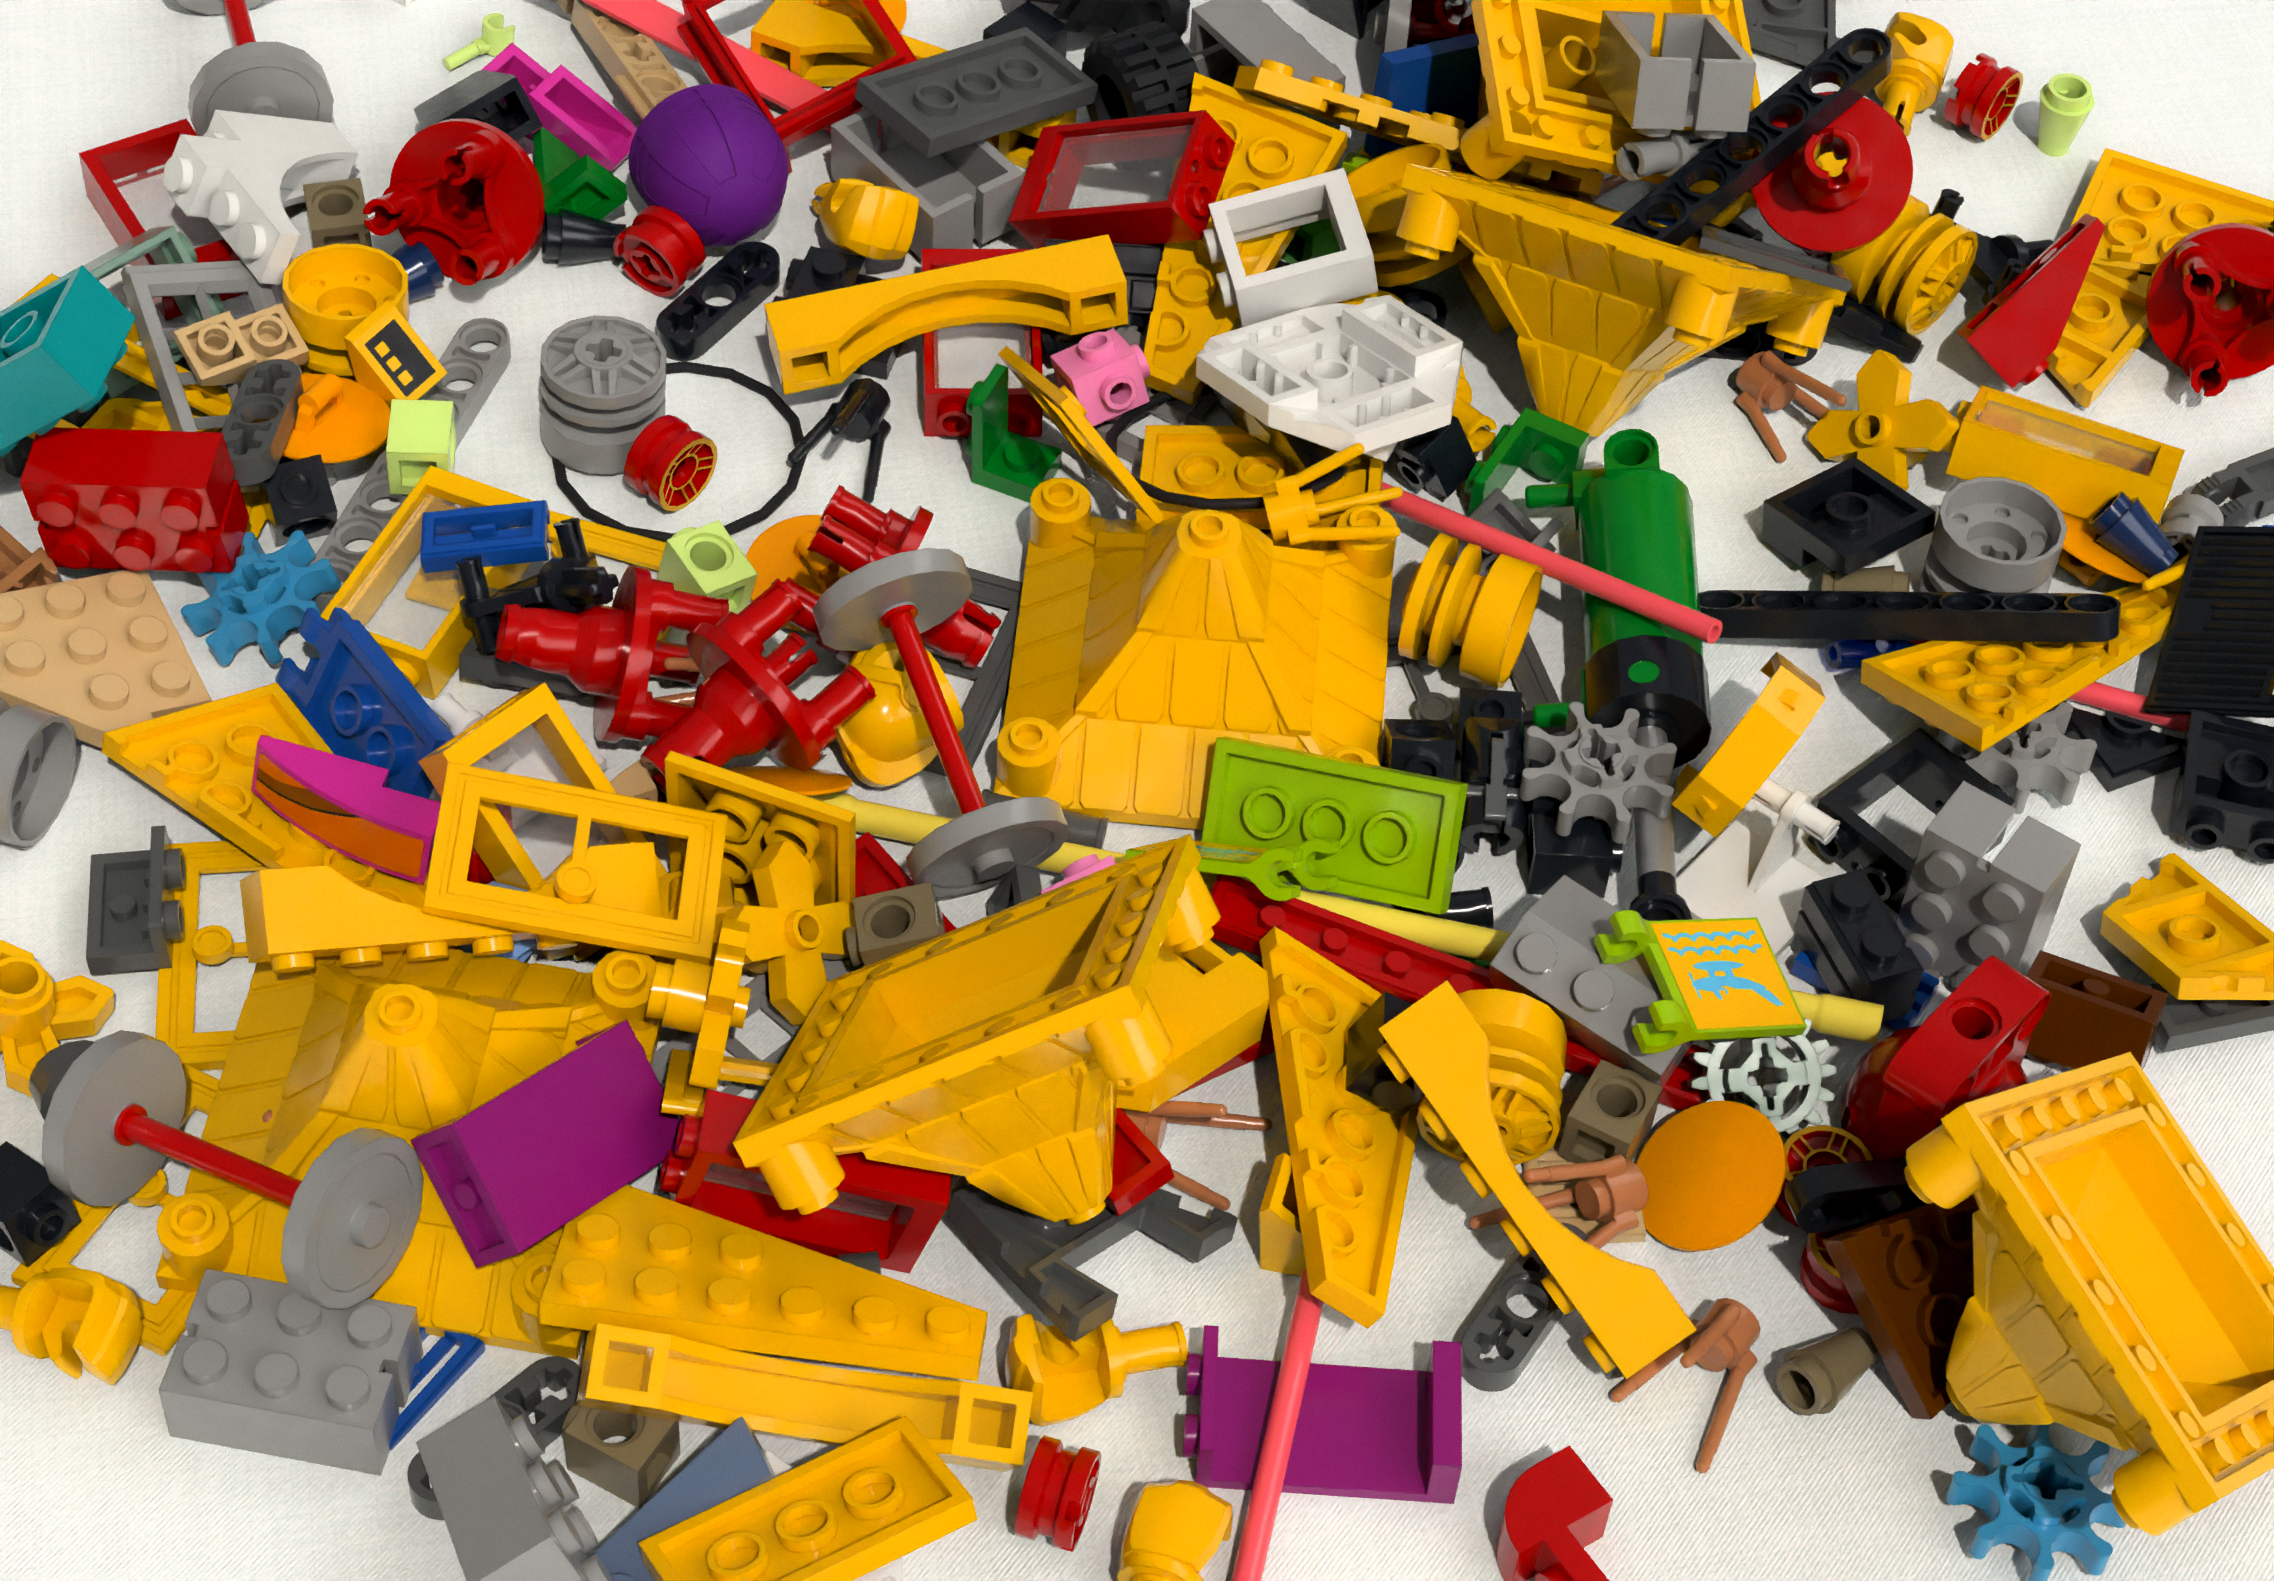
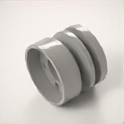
M596 315L571 320L551 332L542 345L540 360L542 393L541 439L551 456L558 459L566 467L587 474L614 475L624 472L627 455L635 439L647 425L657 418L665 416L667 351L656 334L642 324L622 317Z
M1977 477L1958 483L1944 495L1919 582L1920 592L2048 593L2067 532L2062 511L2046 494L2029 484L2004 477Z
M0 698V841L19 847H31L46 835L58 817L68 796L75 769L77 747L74 728L64 716L25 705H14L10 708L3 698Z

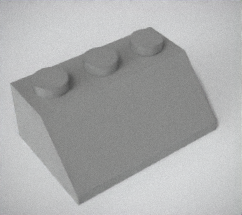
M1563 875L1527 910L1490 963V985L1497 989L1523 993L1547 1004L1563 1020L1567 1035L1608 1062L1622 1069L1635 1071L1646 1080L1664 1087L1694 1041L1682 1043L1660 1053L1645 1054L1641 1052L1632 1029L1636 1023H1653L1648 1008L1653 1002L1664 1000L1644 954L1617 964L1602 962L1593 940L1597 934L1615 933L1609 918L1614 912L1620 910L1566 875Z

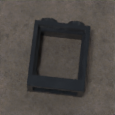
M1919 727L1819 799L1817 809L1840 821L1839 829L1827 845L1822 844L1821 841L1810 834L1808 841L1818 849L1822 856L1829 861L1835 862L1847 873L1856 870L1865 871L1882 901L1899 914L1916 858L1912 859L1858 815L1860 812L1896 786H1900L1932 813L1937 815L1963 781L2014 807L2015 801ZM2006 828L1986 854L2002 842Z

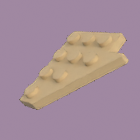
M126 569L0 593V698H3L10 708L14 705H25L64 716L73 726L75 738L102 748L103 733L212 701L147 570L132 571Z

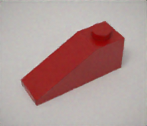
M2085 213L1956 332L1996 377L2013 389L2019 382L2023 386L2030 384L2049 366V361L2046 358L2057 348L2105 229V225L2097 217Z

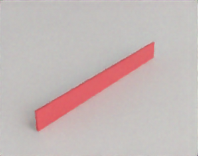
M580 0L697 62L678 32L677 26L686 22L685 15L657 0ZM722 35L761 97L790 111L827 91ZM860 108V109H858V110H856V111H854V112H852V113H850V114H848V115L842 117L841 119H839V120H837V121H835V122H833V123H831V124H829V125L823 127L822 129H824V130H826L827 132L831 133V125H832V124H834V123H836V122H838V121H840V120H842V119H844V118H846V117H849V116H851V115H853V114H855V113H857V112H859V111H861V110H863V109ZM879 120V128H878V140H879V138L881 137V121H880V120Z

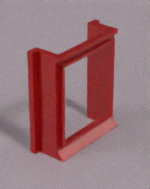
M681 0L686 22L677 26L680 36L711 84L736 88L756 103L783 142L788 158V173L792 172L787 146L863 107L854 98L859 78L917 61L878 0H850L888 59L774 118L706 11L725 0Z

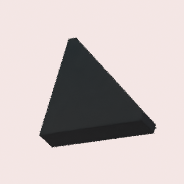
M1847 295L1842 306L1833 308L1829 326L1911 363H1915L1924 347L1921 344V340L1900 329L1888 319L1879 316L1872 309L1862 303H1858Z
M2058 705L2048 710L2047 712L2055 710ZM2073 707V712L2064 735L2076 740L2092 739L2097 743L2089 770L2107 792L2181 766L2184 739L2151 730L2152 723L2105 710L2103 716Z

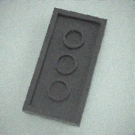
M1024 27L859 78L854 98L908 142L917 152L921 153L925 158H929L1093 104L1098 84L1029 28Z

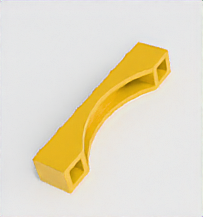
M774 0L751 29V51L819 87L838 86L888 59L864 21L803 0ZM901 34L917 60L949 51ZM1077 109L987 138L986 140L1014 165L1028 169L1042 128L1046 126L1075 124Z
M1108 234L764 304L769 347L784 395L843 383L862 364L885 349L914 336L945 327L974 323H1016L1043 327L1068 335H1076L1128 324L1127 281Z
M654 842L601 845L587 848L585 864L595 871L598 881L593 897L584 903L663 917ZM572 855L567 856L544 880L526 892L560 898L555 891V878L559 868L571 862ZM328 865L259 870L240 880L248 962L272 961L274 973L295 972L315 968V957L340 955L341 967H355L383 962L382 952L406 950L407 961H425L448 957V946L472 944L474 956H485L514 951L513 941L536 939L538 950H555L578 945V941L422 913V907L392 901L356 885Z
M1447 980L1378 1029L1387 1041L1386 1044L1377 1049L1378 1053L1401 1084L1412 1077L1428 1100L1418 1106L1419 1111L1441 1141L1453 1134L1466 1152L1468 1158L1458 1164L1460 1169L1482 1199L1494 1192L1510 1214L1499 1222L1523 1257L1535 1250L1551 1273L1540 1280L1564 1315H1567L1575 1308L1578 1310L1592 1330L1582 1340L1606 1374L1618 1367L1624 1377L1628 1379L1697 1330L1654 1269L1621 1260L1583 1241L1556 1220L1527 1188L1506 1152L1493 1112L1489 1081L1491 1040Z
M597 1323L587 1335L576 1406L727 1429L736 1419L742 1416L756 1434L840 1447L907 1415L944 1463L1007 1472L1023 1466L1033 1392L965 1381L896 1376L806 1364L726 1349L670 1334Z

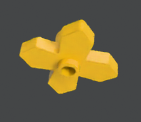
M1876 350L1856 374L1859 410H1827L1809 431L1807 439L1825 459L1839 463L1856 457L1907 491L1909 488L1907 467L1922 461L1930 452H1940L1959 429V422L1939 402L1924 399L1908 403L1912 373L1894 354L1883 350Z
M784 840L768 845L752 869L760 906L744 905L728 909L723 918L750 923L743 968L758 974L768 973L770 1003L791 1025L797 1026L805 1022L828 983L822 959L838 960L850 957L845 928L855 926L856 922L854 909L846 900L814 906L812 864L790 840ZM723 918L717 926L716 930L714 931L713 943L716 947L718 945Z
M723 918L713 966L676 959L674 965L657 962L646 1016L662 1019V1027L698 1034L689 1085L716 1090L729 1027L743 1029L751 988L739 986L745 959L750 923Z
M0 940V1052L3 1054L6 1083L8 1087L32 1097L29 1091L30 1075L37 1062L50 1050L59 1047L57 1040L96 1035L115 1010L114 991L82 975L53 983L48 972L34 960V954Z

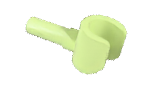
M500 13L486 15L482 23V36L464 48L443 58L444 66L447 70L451 71L474 57L485 53L497 56L508 45L514 43L515 26L511 25L503 28L504 16Z

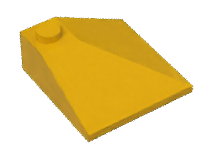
M670 750L664 760L667 803L728 815L721 873L730 875L734 882V908L744 905L760 906L752 869L768 845L790 840L812 864L814 906L846 900L854 909L852 898H855V812ZM669 836L670 873L683 871L687 839Z

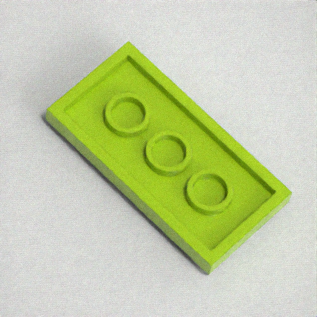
M1228 736L1216 738L1201 841L1272 849L1285 845L1298 847L1310 839L1324 836L1332 837L1340 841L1339 852L1333 854L1318 852L1314 859V866L1320 874L1338 876L1337 886L1324 891L1441 915L1447 913L1449 909L1468 783ZM1288 870L1277 873L1281 882L1303 886Z

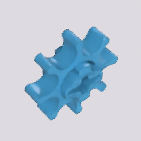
M300 530L294 531L286 545L280 550L269 554L264 553L254 533L246 532L242 542L245 548L244 555L236 558V566L231 573H197L207 592L212 595L200 603L183 606L181 614L193 634L197 637L216 629L206 638V643L220 665L225 666L231 663L233 656L239 648L257 641L270 664L279 663L283 659L278 649L279 640L287 637L286 632L288 630L299 627L307 608H314L321 615L316 602L310 600L320 593L335 591L341 587V581L328 559L324 558L310 566H306L315 559L316 554L305 534Z
M2050 1424L2031 1425L2026 1436L2029 1446L2025 1448L2008 1446L1999 1440L1989 1425L1979 1426L1969 1453L1972 1457L1986 1465L1990 1474L1987 1476H1975L1964 1471H1957L1954 1473L1946 1493V1500L1949 1504L1977 1506L1986 1512L1991 1522L1981 1525L1977 1529L1970 1546V1554L1976 1559H1984L1992 1547L1996 1545L2012 1544L2018 1546L2026 1552L2031 1561L2032 1568L2028 1581H2047L2054 1567L2051 1553L2059 1551L2074 1554L2081 1559L2090 1574L2095 1576L2102 1574L2112 1554L2113 1547L2097 1536L2090 1525L2093 1523H2105L2116 1528H2123L2126 1525L2113 1505L2111 1494L2097 1489L2089 1479V1477L2101 1472L2110 1452L2108 1444L2098 1440L2094 1442L2088 1452L2082 1455L2071 1456L2060 1452V1449L2055 1448L2050 1442L2048 1435Z

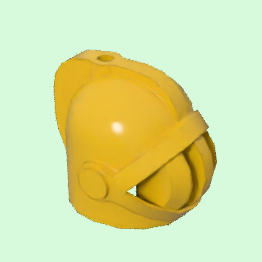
M889 641L876 644L869 650L857 651L849 665L854 666L867 678L875 690L876 697L872 701H868L835 730L837 734L836 739L842 749L845 761L855 776L870 787L883 788L899 783L920 772L931 763L938 752L896 643ZM926 649L957 732L960 733L964 728V718L958 699L939 663Z

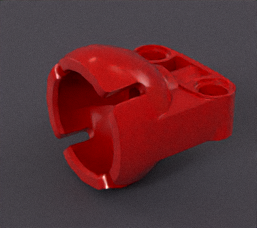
M1989 956L1945 999L1922 1025L1899 1029L1876 1044L1861 1057L1846 1083L1841 1098L1842 1129L1859 1138L1871 1152L1873 1160L1906 1156V1150L1913 1143L1942 1124L1941 1119L1962 1104L2028 1084L2029 1081L2021 1063L2034 1028L2049 1005L2052 996L2051 992L1996 956ZM1895 1187L1886 1189L1880 1193L1885 1194L1894 1189Z

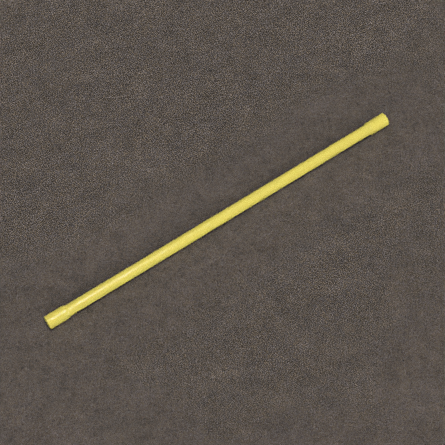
M840 792L805 795L855 812L856 832L864 834L869 832L874 836L913 844L918 843L936 828L954 820L952 818L858 800L850 794ZM1065 842L1057 852L1033 868L1062 874L1063 869L1092 854H1097L1099 860L1112 855L1116 864L1124 861L1126 854ZM1200 872L1211 894L1218 874ZM1301 890L1300 897L1296 898L1435 950L1492 962L1511 935V932ZM1791 990L1803 1018H1808L1812 1021L1810 1028L1822 1034L1877 1044L1884 1005L1832 994L1815 995Z

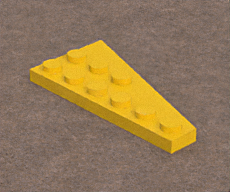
M1262 59L1260 67L1239 66L1233 88L1405 147L1423 143L1440 144L1446 148L1452 163L1468 168L1460 150L1461 138L1468 128H1464L1465 121L1438 112H1433L1432 115L1415 110H1410L1409 113L1392 108L1393 102L1374 95L1361 93L1360 98L1342 93L1344 85L1328 79L1312 76L1310 82L1294 78L1292 77L1293 67L1268 59ZM1526 156L1499 179L1543 186L1561 192L1598 196L1604 174L1586 168L1563 164L1557 160L1549 161Z
M1194 73L1189 111L1206 110L1236 143L1215 202L1333 171L1347 148L1346 132L1199 73ZM1211 216L1206 229L1213 228ZM1300 226L1237 242V249L1246 276L1275 269ZM1204 236L1202 240L1165 243L1162 261H1160L1156 295L1143 353L1150 369V376L1144 379L1145 385L1160 392H1167L1172 397L1194 405L1206 383L1196 377L1197 354L1200 350L1203 351L1204 345L1210 337L1239 329L1241 326L1236 306L1224 307L1216 277L1217 273L1224 272L1222 262L1211 264Z
M2105 148L2071 226L2085 213L2097 217L2105 225V229L2093 257L2107 262L2120 260L2140 263L2141 272L2153 273L2160 259L2174 244L2199 229L2224 223H2243L2268 230V227H2271L2269 225L2270 222L2274 221V201Z
M2141 583L2104 593L2103 595L2112 596L2121 603L2120 633L2118 637L2104 642L1933 640L1862 660L1860 683L1883 695L1889 703L1902 706L1921 717L1927 725L1941 729L1982 752L2164 639L2177 595L2161 587L2145 591L2142 589Z
M277 682L103 733V754L270 869L328 865L356 885L385 898L423 907L427 879L425 884L422 885L382 872L349 858L301 831L277 814L251 791L257 742L261 734L334 754ZM448 946V948L459 950L457 946Z
M1274 926L1259 942L1263 969L1268 972V1005L1309 1291L1311 1295L1368 1329L1385 1314L1418 1132L1416 1122L1418 1102L1404 1116H1401L1346 1090L1348 1029L1382 994Z
M625 1185L565 1224L540 1299L539 1324L590 1331L597 1323L670 1334L726 1349L978 1381L988 1312L644 1190Z

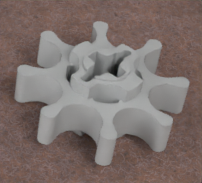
M1572 702L1569 704L1565 726L1568 735H1550L1538 726H1530L1527 729L1523 752L1524 757L1542 762L1546 766L1542 768H1525L1523 770L1519 797L1523 801H1531L1541 796H1550L1560 800L1562 804L1559 806L1555 829L1556 833L1560 836L1570 835L1573 823L1579 818L1593 816L1595 820H1604L1611 827L1612 840L1619 844L1625 843L1628 839L1632 818L1631 813L1627 809L1643 808L1661 819L1669 816L1674 789L1670 785L1655 782L1650 777L1670 776L1672 774L1677 747L1670 742L1651 748L1636 744L1634 740L1640 713L1636 709H1627L1622 722L1617 726L1603 728L1601 724H1592L1587 720L1582 703Z
M2061 702L2055 710L2045 712L1982 752L1941 729L1937 738L1938 742L1956 756L1965 758V763L1989 782L1999 785V789L2002 792L2009 793L2010 798L2015 801V814L2023 813L2030 789L2045 790L2051 793L2060 804L2070 805L2080 781L2079 774L2071 770L2082 773L2088 772L2097 748V743L2092 739L2076 740L2064 735L2073 712V706L2067 702Z

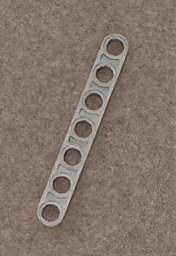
M473 319L464 323L458 329L439 359L447 374L418 399L453 401L456 449L511 359L508 328L502 322L495 319ZM481 341H490L498 344L496 349L488 352H476L469 348L472 344ZM457 379H467L475 383L471 388L461 391L445 387L448 382ZM386 445L309 566L326 558L330 561L338 578L345 582L368 550L353 552L345 549L344 546L349 541L358 538L375 541L408 495L390 494ZM384 497L395 498L401 502L396 508L385 511L376 510L370 506L373 501ZM320 593L310 601L316 602L322 613L335 594Z

